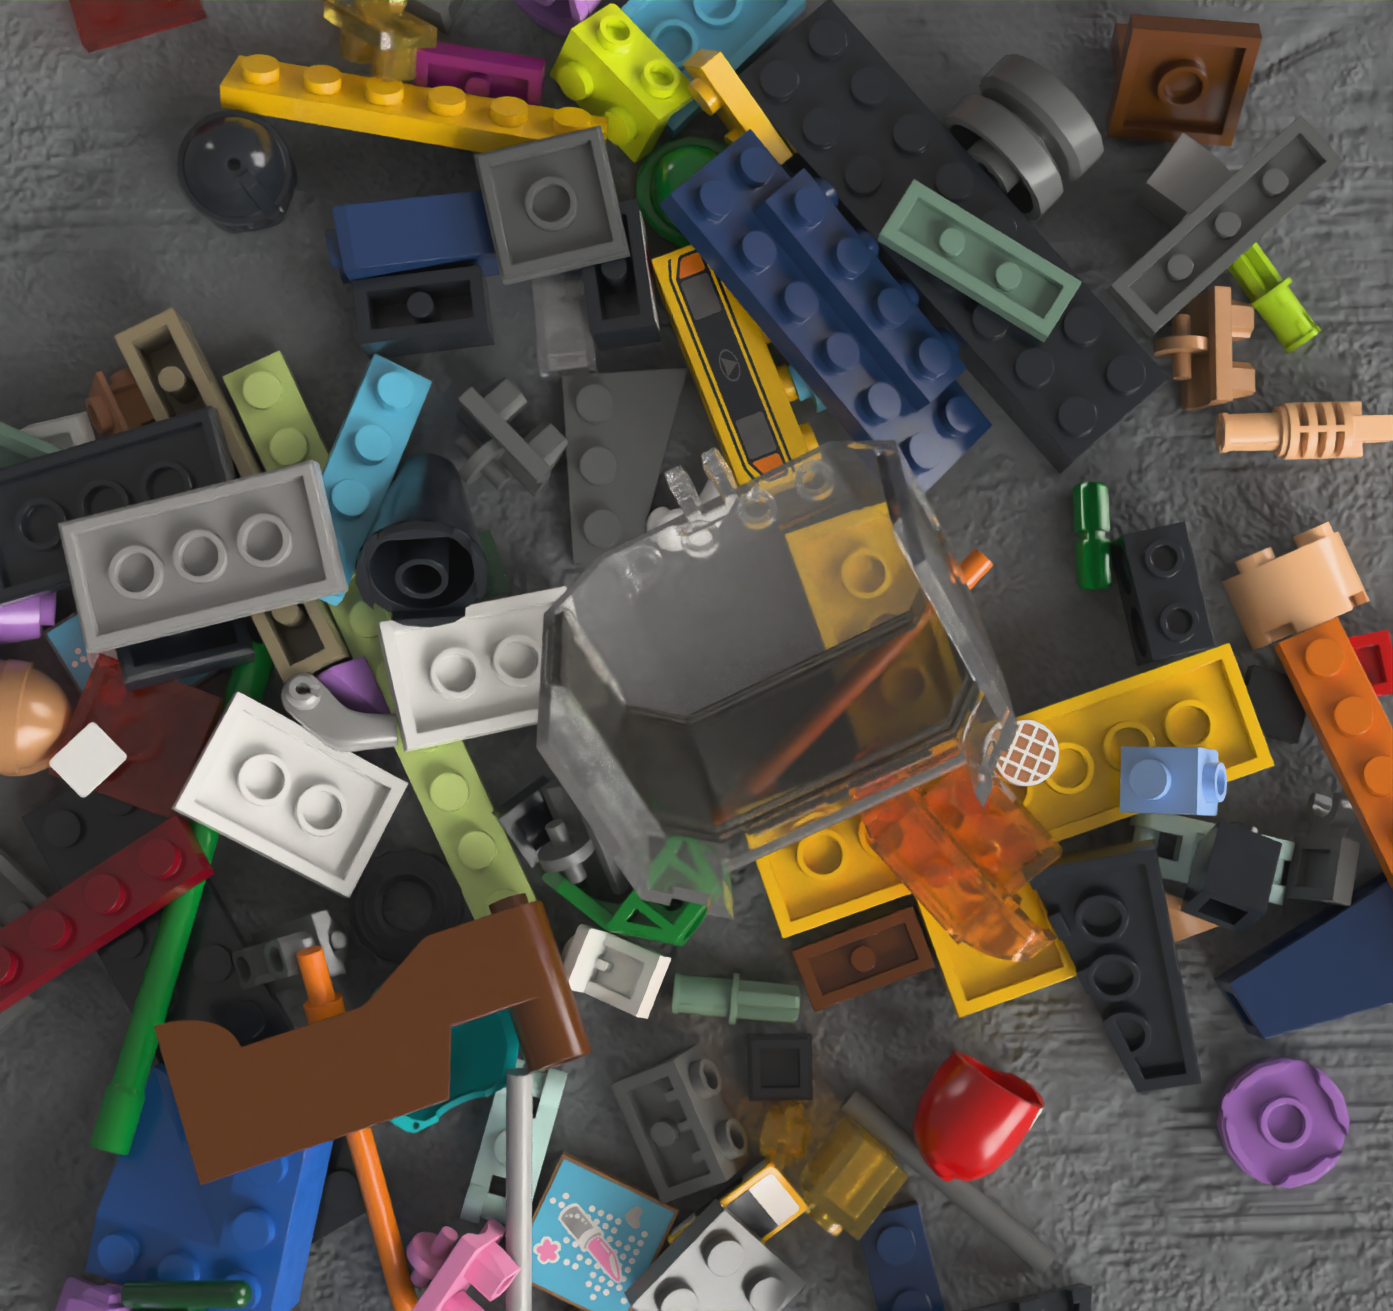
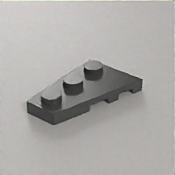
M688 368L562 375L565 436L568 441L566 452L574 566L638 561L646 531L647 519L654 501L657 483L670 441Z

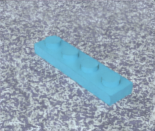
M377 354L373 355L365 369L321 473L347 587L355 571L359 550L387 493L432 381ZM346 592L319 599L337 606L343 600Z

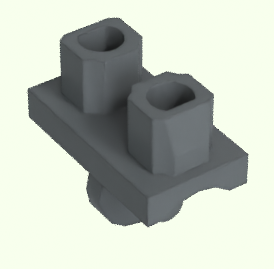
M507 377L501 378L480 393L471 386L458 398L457 402L462 407L457 412L456 417L475 435L483 446L468 432H465L456 440L454 445L468 459L459 470L458 475L467 485L472 484L484 475L499 490L511 479V476L497 463L499 460L535 497L548 485L551 469L566 451L567 439L552 423L546 420L541 422L524 439L508 424L526 408L527 400Z
M593 772L576 781L554 778L540 788L554 819L545 826L551 841L544 845L537 854L542 869L546 872L564 870L570 884L581 882L585 888L609 886L614 894L619 895L635 885L629 869L647 853V850L639 832L632 825L617 823L611 828L606 818V814L619 806L624 797L616 777L608 773Z
M327 909L253 932L252 937L255 946L232 952L233 963L242 989L266 983L271 994L304 985L296 956L298 951L311 946H322L329 974L332 978L346 973L343 963L348 957L350 947L348 935L344 927L337 920L330 918Z

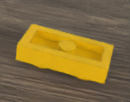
M701 48L682 64L693 80L687 87L694 100L707 114L712 116L716 112L729 130L724 136L727 146H730L751 129L780 165L793 155L721 51Z

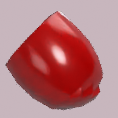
M954 1049L935 1071L920 1098L912 1124L914 1141L924 1163L937 1177L947 1182L954 1179L965 1182L980 1179L994 1172L1012 1156L1043 1110V1098L1033 1084L1013 1073L996 1071L976 1058Z

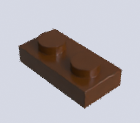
M911 905L791 950L814 1012L935 967L913 906Z

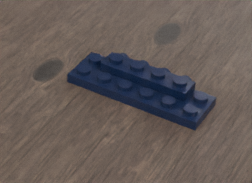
M751 129L670 193L659 204L661 209L906 505L921 498L992 426L986 416L955 380L967 367L958 357L960 348L954 335L942 327H933L918 308L919 295L914 286L903 278H893L877 258L879 247L874 237L864 229L853 228L837 209L838 196L834 188L821 178H812L805 168L791 179Z

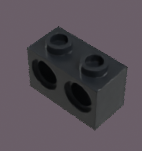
M1186 521L1125 534L1112 541L1111 558L1137 666L1194 654L1216 647Z

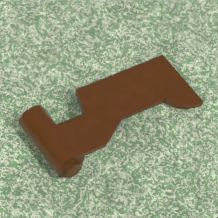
M526 893L498 900L489 905L491 915L428 935L422 939L363 1006L241 1047L239 1041L231 1032L210 1022L181 1020L154 1026L199 1184L204 1185L448 1101L450 1093L452 1027L508 1009L529 1074L541 1072L592 1053L543 902L535 901L529 903Z

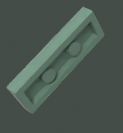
M915 179L880 232L877 240L1042 342H1045L1082 283L1072 275Z

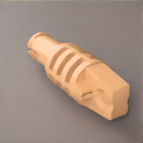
M1362 401L1281 403L1273 408L1272 413H1218L1215 422V443L1219 453L1272 450L1274 456L1280 457L1283 460L1359 458L1363 456L1362 443L1393 441V415H1362Z

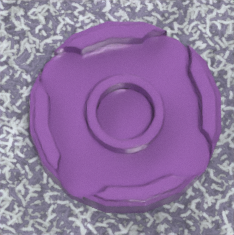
M1272 1056L1249 1063L1231 1077L1219 1098L1216 1125L1223 1149L1240 1170L1262 1183L1293 1188L1315 1182L1336 1165L1342 1154L1340 1149L1344 1144L1345 1135L1348 1136L1350 1119L1343 1094L1326 1073L1300 1059Z

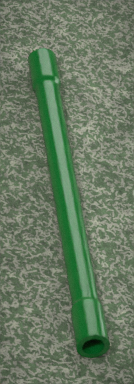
M252 641L255 661L232 666L225 689V704L222 714L236 692H240L262 703L274 664L265 644ZM190 818L189 825L211 865L220 834ZM206 880L163 908L114 1076L105 1090L89 1144L90 1147L129 1155L145 1101V1086L158 1045L154 1026L165 1022Z

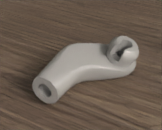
M307 673L296 674L284 684L281 699L285 710L327 747L339 752H355L398 746L396 714L364 713L348 709L317 678Z

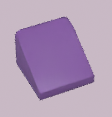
M364 656L333 666L315 677L348 709L364 713L391 714Z

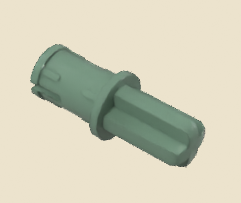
M675 973L672 1014L687 1013L729 1017V1024H735L736 1018L793 1023L797 1021L799 1016L801 994L799 987L795 984L739 980V973H733L732 979Z

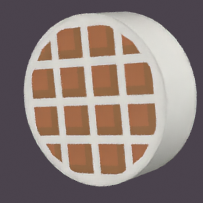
M1020 720L1004 726L997 732L991 744L990 759L996 773L1006 782L1016 786H1031L1043 782L1053 773L1059 759V747L1055 736L1046 726L1032 720Z

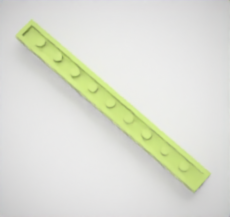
M280 350L222 377L266 471L315 460L319 462L322 473L330 454L286 358ZM355 569L348 585V592L345 593L343 600L337 606L327 604L353 659L365 657L391 714H396L376 629L379 622L391 620L392 612L380 607L375 602L373 610L363 601L355 584ZM396 717L398 746H394L446 860L462 889V894L474 920L491 915L489 905L509 896L526 893L529 903L539 901L511 840L491 813L496 808L464 740L404 752Z

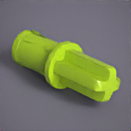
M1257 242L1228 267V270L1251 302L1249 304L1254 306V309L1256 308L1283 346L1286 354L1296 350L1321 331L1288 285L1292 282V279L1289 276L1282 279Z

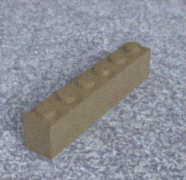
M173 307L114 335L156 422L213 406L217 408L236 478L262 473L190 324ZM315 599L250 615L284 684L296 674L307 673L316 677L333 666L354 660L325 601Z

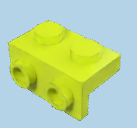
M613 3L608 4L570 30L550 73V76L557 82L564 94L575 101L583 110L587 111L590 115L609 118L607 138L617 145L634 163L652 151L670 117L694 99L687 87L691 81Z

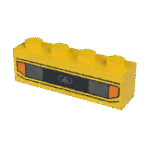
M692 245L652 259L651 270L653 280L742 505L811 479L816 470L813 460L821 458V452L810 424L806 422L798 425L790 402L798 399L797 391L786 364L775 367L767 344L772 341Z

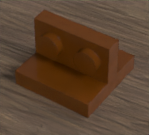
M1131 14L1128 24L1115 23L1111 41L1115 84L1106 119L1107 136L1177 142L1182 133H1185L1199 144L1232 146L1262 40L1259 24Z

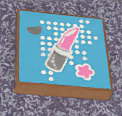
M563 1151L532 1216V1286L584 1311H632L633 1307L630 1305L624 1292L656 1260L679 1212V1206L670 1202L662 1204L658 1196Z

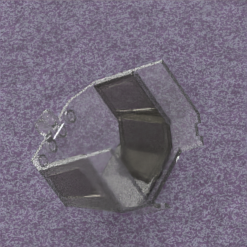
M896 440L829 441L740 486H737L726 461H724L719 450L714 447L701 454L704 471L708 478L713 481L720 496L702 504L690 476L680 465L665 472L668 485L684 514L600 555L543 614L536 748L641 900L669 906L672 898L705 905L707 914L734 920L731 871L966 764L974 793L982 807H984L993 786L992 774L1002 751L1008 752L1018 729V724L1003 673L957 560L953 545Z

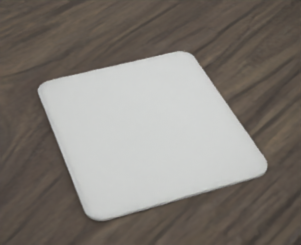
M91 722L49 761V764L80 797L85 798L126 760L127 755L96 723Z

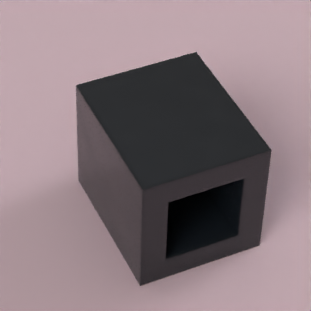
M1220 820L1197 844L1180 911L1243 934L1266 913L1282 843L1262 836L1257 828L1241 822L1228 823Z

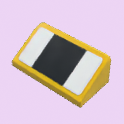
M769 1155L669 1231L667 1241L671 1245L715 1198L765 1242L809 1209V1207L771 1155Z

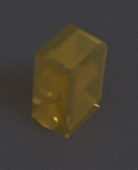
M847 1115L799 1174L805 1195L802 1200L809 1206L806 1210L807 1214L835 1237L845 1229L858 1241L909 1177L897 1156Z

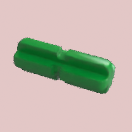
M1102 482L1080 483L1074 485L1072 489L1074 532L1080 536V540L1075 541L1076 581L1081 590H1105L1111 588L1113 583L1111 541L1105 538V533L1110 532L1108 488Z

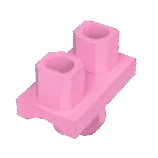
M493 1217L487 1221L478 1235L465 1234L460 1238L455 1247L454 1245L459 1239V1235L451 1227L444 1226L438 1235L430 1232L417 1233L407 1246L406 1252L409 1262L415 1268L410 1275V1279L413 1284L420 1288H425L430 1280L432 1281L412 1311H485L466 1294L470 1285L472 1284L491 1302L509 1287L520 1271L519 1266L498 1245L506 1234V1228Z

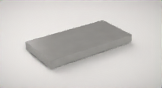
M315 460L58 523L86 653L96 654L348 592L319 462Z

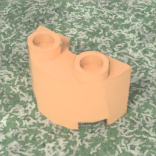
M1329 522L1294 536L1293 539L1298 549L1278 558L1275 557L1272 548L1269 547L1236 561L1235 563L1240 574L1222 581L1252 650L1267 646L1293 633L1307 630L1346 613L1355 606L1370 601L1339 532L1334 533Z

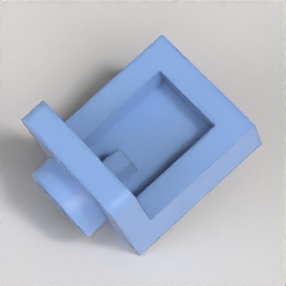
M1121 746L1120 812L1217 815L1218 802L1224 800L1227 789L1226 769L1222 762H1218L1217 750L1199 747Z

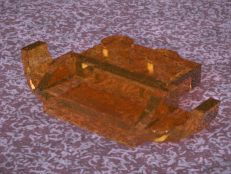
M881 742L858 762L856 768L857 797L861 818L871 840L869 846L957 945L963 942L985 955L1015 962L1030 960L1057 937L1049 928L1043 929L1035 924L1019 907L1022 898L1017 891L1060 858L1063 848L975 750L925 790L917 781L913 785L907 782L893 763L890 756L891 751Z

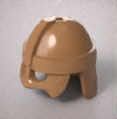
M0 659V774L3 776L34 774L51 767L49 761L74 738V734L70 733L72 725L70 701L62 687L47 674L37 670L34 662L18 659Z

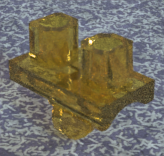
M324 0L323 18L341 28L340 56L350 62L360 64L372 63L371 75L381 81L390 82L415 79L417 49L436 47L437 28L404 10L408 0H354L355 5L353 6L345 5L338 0Z

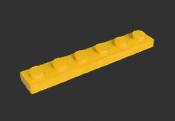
M264 54L239 55L220 84V102L223 109L481 153L599 125L602 128L605 144L607 141L609 118L590 115L587 111L580 108L563 107L554 109L530 105L517 97L503 96L495 99L466 94L461 89L452 86L420 87L403 83L393 76L378 75L365 77L342 73L337 68L329 65L307 67L283 63L272 56Z

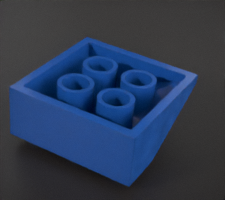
M161 1063L155 1065L145 1087V1101L129 1155L119 1154L98 1207L85 1271L122 1284L128 1281L244 1280L250 1285L252 1290L251 1300L245 1307L206 1309V1311H290L299 1303L333 1140L200 1185L166 1067Z

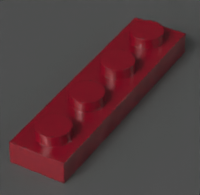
M174 815L0 929V1013L215 874L186 819Z

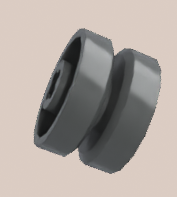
M1019 54L1005 55L983 76L979 85L981 95H964L942 117L941 123L1027 220L1037 221L1062 195L1064 190L1061 180L1077 181L1101 157L1104 148L1102 137L1091 116L1064 84L1035 61Z

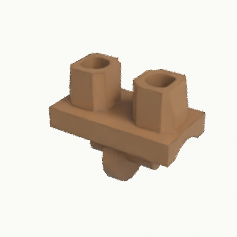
M1212 286L1208 288L1207 292L1197 295L1180 310V314L1171 318L1172 336L1153 341L1155 357L1172 359V379L1181 380V410L1201 411L1253 395L1255 392V369L1251 363L1232 361V342H1239L1250 338L1251 332L1254 329V306L1231 299V287Z

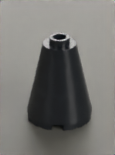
M417 454L407 458L400 464L356 559L355 584L363 601L373 610L375 602L380 607L392 612L391 620L404 626L430 628L454 623L465 616L466 607L471 605L477 598L480 603L486 594L489 574L488 563L461 478L458 475L459 472L451 461L436 454Z

